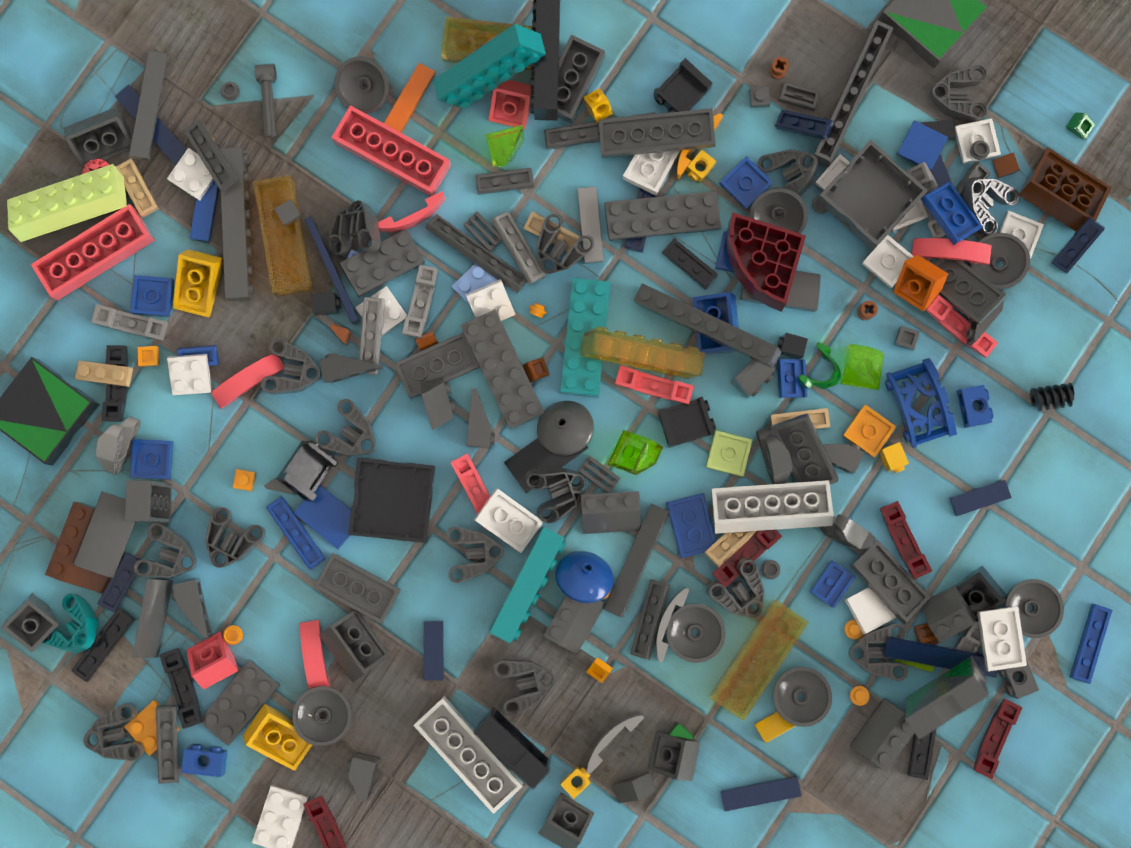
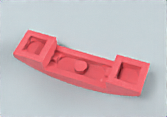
M441 191L425 199L427 207L395 223L391 216L379 221V232H398L422 223L432 216L445 200L443 192Z
M917 238L913 240L912 255L916 256L918 254L927 260L938 258L989 265L992 245L966 240L953 245L949 239Z
M937 295L926 309L927 312L944 329L967 346L966 332L971 323L952 309L954 306L940 295ZM984 332L975 343L967 347L987 358L998 342Z
M270 354L226 380L214 389L211 394L222 409L237 400V397L261 383L265 377L275 376L282 372L285 365L280 357Z
M620 366L615 381L616 385L640 393L688 405L694 388L690 384L671 381L624 366Z
M467 453L450 463L478 514L490 495Z
M320 620L300 623L302 654L309 689L319 686L330 687L329 677H327L322 641L319 636L322 633Z

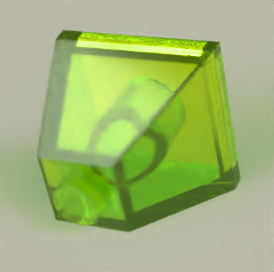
M523 125L485 134L493 166L503 167L512 161L525 139Z
M849 344L845 351L841 384L879 390L884 352L868 346Z
M623 430L608 465L633 475H638L656 464L663 446L649 438Z

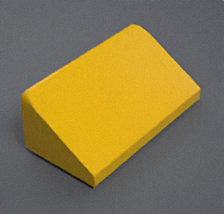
M777 711L754 724L765 743L795 727V725L785 721Z

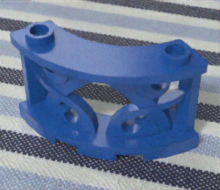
M930 358L922 360L921 364L894 373H886L887 380L885 381V386L888 392L891 391L899 409L905 430L903 437L906 443L909 442L912 448H915L918 444L945 435H949V437L957 435L954 415L948 410L949 406L946 404L950 402L945 387L940 388L941 384L938 382L940 376ZM923 373L916 379L913 377L914 375ZM905 378L912 382L910 385L908 382L903 381L904 388H899L896 381ZM920 384H922L923 387H925L926 384H929L931 387L930 391L924 390L920 386ZM916 390L925 396H935L936 401L928 408L927 417L910 407ZM934 408H937L939 415L933 414L932 418V411ZM926 424L927 432L915 436V426H919V432H921L924 429V425ZM932 426H943L941 428L932 430Z

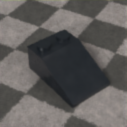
M983 566L956 585V588L975 615L977 622L978 611L996 609L1005 603L1007 599L1006 593Z

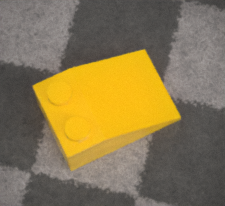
M189 249L178 255L173 309L209 318L221 280L224 259Z
M267 704L263 705L243 734L246 746L294 771L312 747L311 744L305 742L297 734L293 720Z

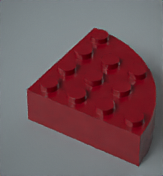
M733 212L726 233V249L732 269L743 287L752 296L768 307L782 312L788 300L806 235Z

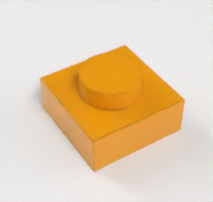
M138 347V366H159V347Z
M236 469L232 488L253 491L256 472Z
M597 657L586 673L600 683H603L613 668Z

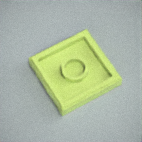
M715 430L706 468L744 477L753 440Z

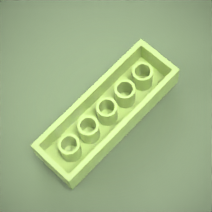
M114 164L8 199V229L20 242L127 207L124 177Z

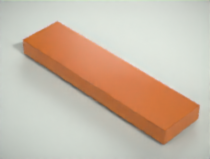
M418 63L384 124L402 133L435 76L436 72Z

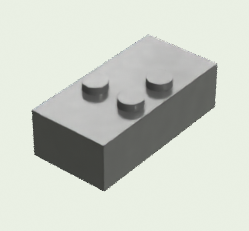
M573 35L570 36L559 58L557 116L571 124L584 101L583 97L587 95L605 59L604 50Z
M126 480L125 521L171 523L172 484L155 481Z

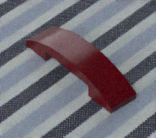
M896 501L880 508L895 547L913 579L932 572L925 555L921 553L905 520L906 516L899 502Z
M777 530L758 531L712 574L726 588L739 576L737 564L742 558L749 557L755 561L775 544L782 535ZM750 562L743 565V571L751 564Z
M1007 699L1002 700L984 734L973 771L993 779L1000 762L998 761L1011 727L1016 724L1023 707Z
M321 795L304 803L303 805L310 822H313L323 847L346 848L337 823L323 796Z

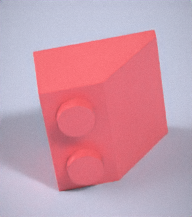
M508 80L497 86L493 90L488 121L525 129L530 112V96H533L531 95V85Z
M221 631L186 650L191 675L203 690L238 671L236 659L228 643L225 642Z

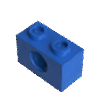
M984 385L957 391L964 428L992 423L993 411L989 408V392L985 389ZM974 401L979 404V411L973 409Z
M191 744L190 747L184 749L181 773L221 777L225 774L227 751L222 750V747L210 746V749L202 748L203 745ZM202 755L208 757L209 762L207 765L201 762Z

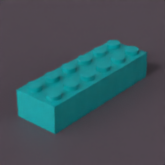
M513 24L435 78L433 81L437 99L460 108L469 107L473 102L483 98L485 94L495 90L497 86L510 80L512 76L524 71L526 67L546 55L541 34Z
M572 278L560 394L599 397L611 282Z
M543 527L490 631L491 634L510 644L512 640L517 641L522 631L519 629L521 623H526L531 614L528 611L530 605L535 606L540 596L537 592L540 587L544 588L548 577H546L548 570L553 571L558 561L554 559L557 552L562 553L566 545L563 542L564 537Z

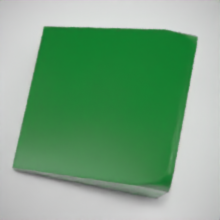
M1076 112L1066 125V128L1085 140L1095 126V123L1086 113Z
M679 722L668 732L670 736L693 739V735Z

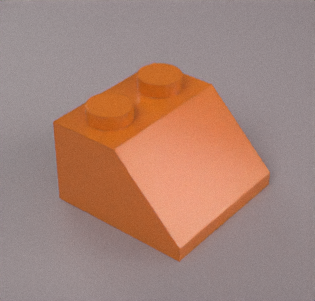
M917 254L904 262L893 293L924 312L943 289L948 273Z

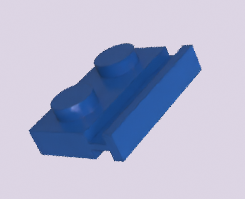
M805 359L777 360L779 398L808 397L807 388L798 380L801 374L806 376Z
M831 560L810 590V593L830 607L835 608L856 576Z

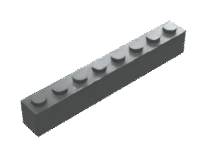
M878 20L874 23L831 115L830 120L834 124L826 140L820 139L814 152L818 159V164L828 168L832 163L893 31V27Z
M242 147L219 148L238 179L225 192L221 191L225 299L228 301L252 300L255 288L254 284L251 283V276H254V268L250 262V257H253V248L250 246L252 228L249 227V220L252 219L251 209H248L251 194L250 190L247 189V183H250V174L247 172L249 155Z
M643 283L634 298V301L639 306L772 369L782 352L778 346Z

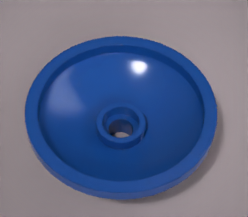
M572 552L560 560L556 569V581L559 588L566 596L578 602L594 603L600 601L609 594L613 586L614 579L610 566L600 556L591 552Z

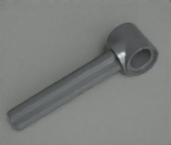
M274 63L255 65V78L261 84L265 137L273 138L276 136L272 84L277 80L276 67Z

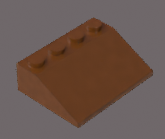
M1047 147L1018 195L1072 230L1077 231L1088 217L1095 221L1097 220L1112 187Z
M73 502L45 575L103 594L111 580L110 577L73 565L95 507L82 502Z

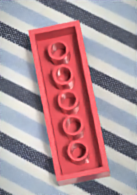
M351 105L331 137L337 146L430 197L435 195L451 167L448 158Z
M128 204L127 207L118 210L35 261L31 266L50 297L60 300L156 240L138 211Z

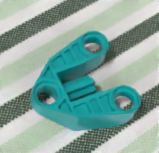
M72 593L67 594L62 600V607L75 620H71L70 623L65 625L67 627L65 630L71 635L55 628L52 631L51 639L48 640L47 636L42 643L77 654L92 646L96 636L98 619L92 607L83 597ZM74 598L75 603L70 607V602Z

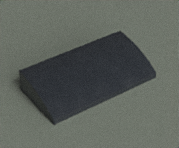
M562 421L560 425L563 426L566 422ZM537 438L504 463L523 490L528 493L532 489L526 484L524 477L529 470L564 467L585 452L588 446L573 455L559 456L547 451ZM531 476L529 478V483H536L539 479V476Z

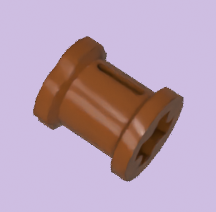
M782 57L775 58L770 67V75L775 79L783 78L788 70V60Z
M866 301L857 309V315L862 320H870L877 314L878 307L873 301ZM866 308H870L869 313L866 314L864 311Z

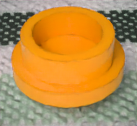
M535 302L534 305H529V313L543 318L544 314L548 312L544 310L545 306Z
M850 620L845 624L844 632L850 639H859L863 635L856 620Z
M228 626L224 630L223 638L230 645L238 644L243 638V631L239 626Z
M855 686L852 688L850 700L855 705L862 706L868 702L870 695L865 687Z

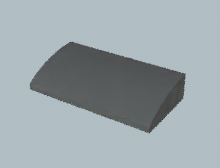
M796 271L785 308L810 312L817 311L821 274ZM742 285L740 300L764 304L752 296Z
M101 491L73 565L114 578L135 524L133 521H125V498Z
M161 578L147 579L132 657H159L173 580Z

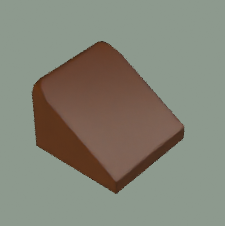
M1014 152L992 160L997 178L1015 174L1019 171Z
M334 324L330 325L333 332L347 346L352 334L351 331Z
M433 331L422 335L421 338L415 339L421 351L438 344Z
M543 358L522 365L530 383L550 375Z
M928 623L914 626L918 642L931 645L939 644Z

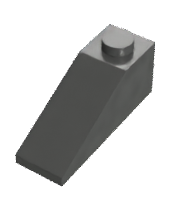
M337 353L327 354L325 359L319 360L325 383H335L383 369V364L339 356Z
M472 388L467 447L491 449V445L495 444V433H492L491 425L476 388Z
M853 443L849 445L823 444L833 466L849 474L855 473L864 454L863 451H860L861 447Z
M200 579L172 585L171 596L173 601H176L177 606L203 637L212 636Z

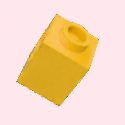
M600 88L583 97L588 113L596 123L600 119H605L613 114L609 100Z
M701 150L687 166L686 172L688 177L695 182L701 183L714 168L716 160ZM701 164L705 170L698 171L695 166Z
M900 442L879 451L887 472L892 470L894 473L900 472L905 469L904 465L909 464Z
M576 766L560 781V785L575 799L591 783L589 779L591 775L587 773L584 767L580 769ZM575 776H579L583 780L578 786L571 782Z

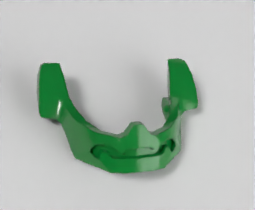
M817 342L816 346L822 353V357L834 365L833 369L835 371H833L831 378L826 381L813 380L803 374L799 376L798 380L804 387L809 389L812 386L826 389L835 386L840 381L841 371L838 364L830 357L831 349Z

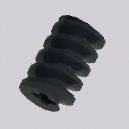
M1063 383L1060 386L1053 385L1052 387L1046 386L1045 388L1038 387L1037 389L1031 388L1030 400L1032 405L1037 407L1038 411L1042 410V405H1044L1046 410H1049L1050 404L1053 409H1057L1058 403L1061 408H1064L1065 402H1067L1069 407H1072L1075 394L1072 383Z

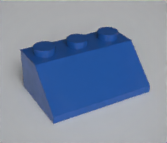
M725 292L693 297L694 308L739 328L735 294ZM696 333L698 354L736 352Z

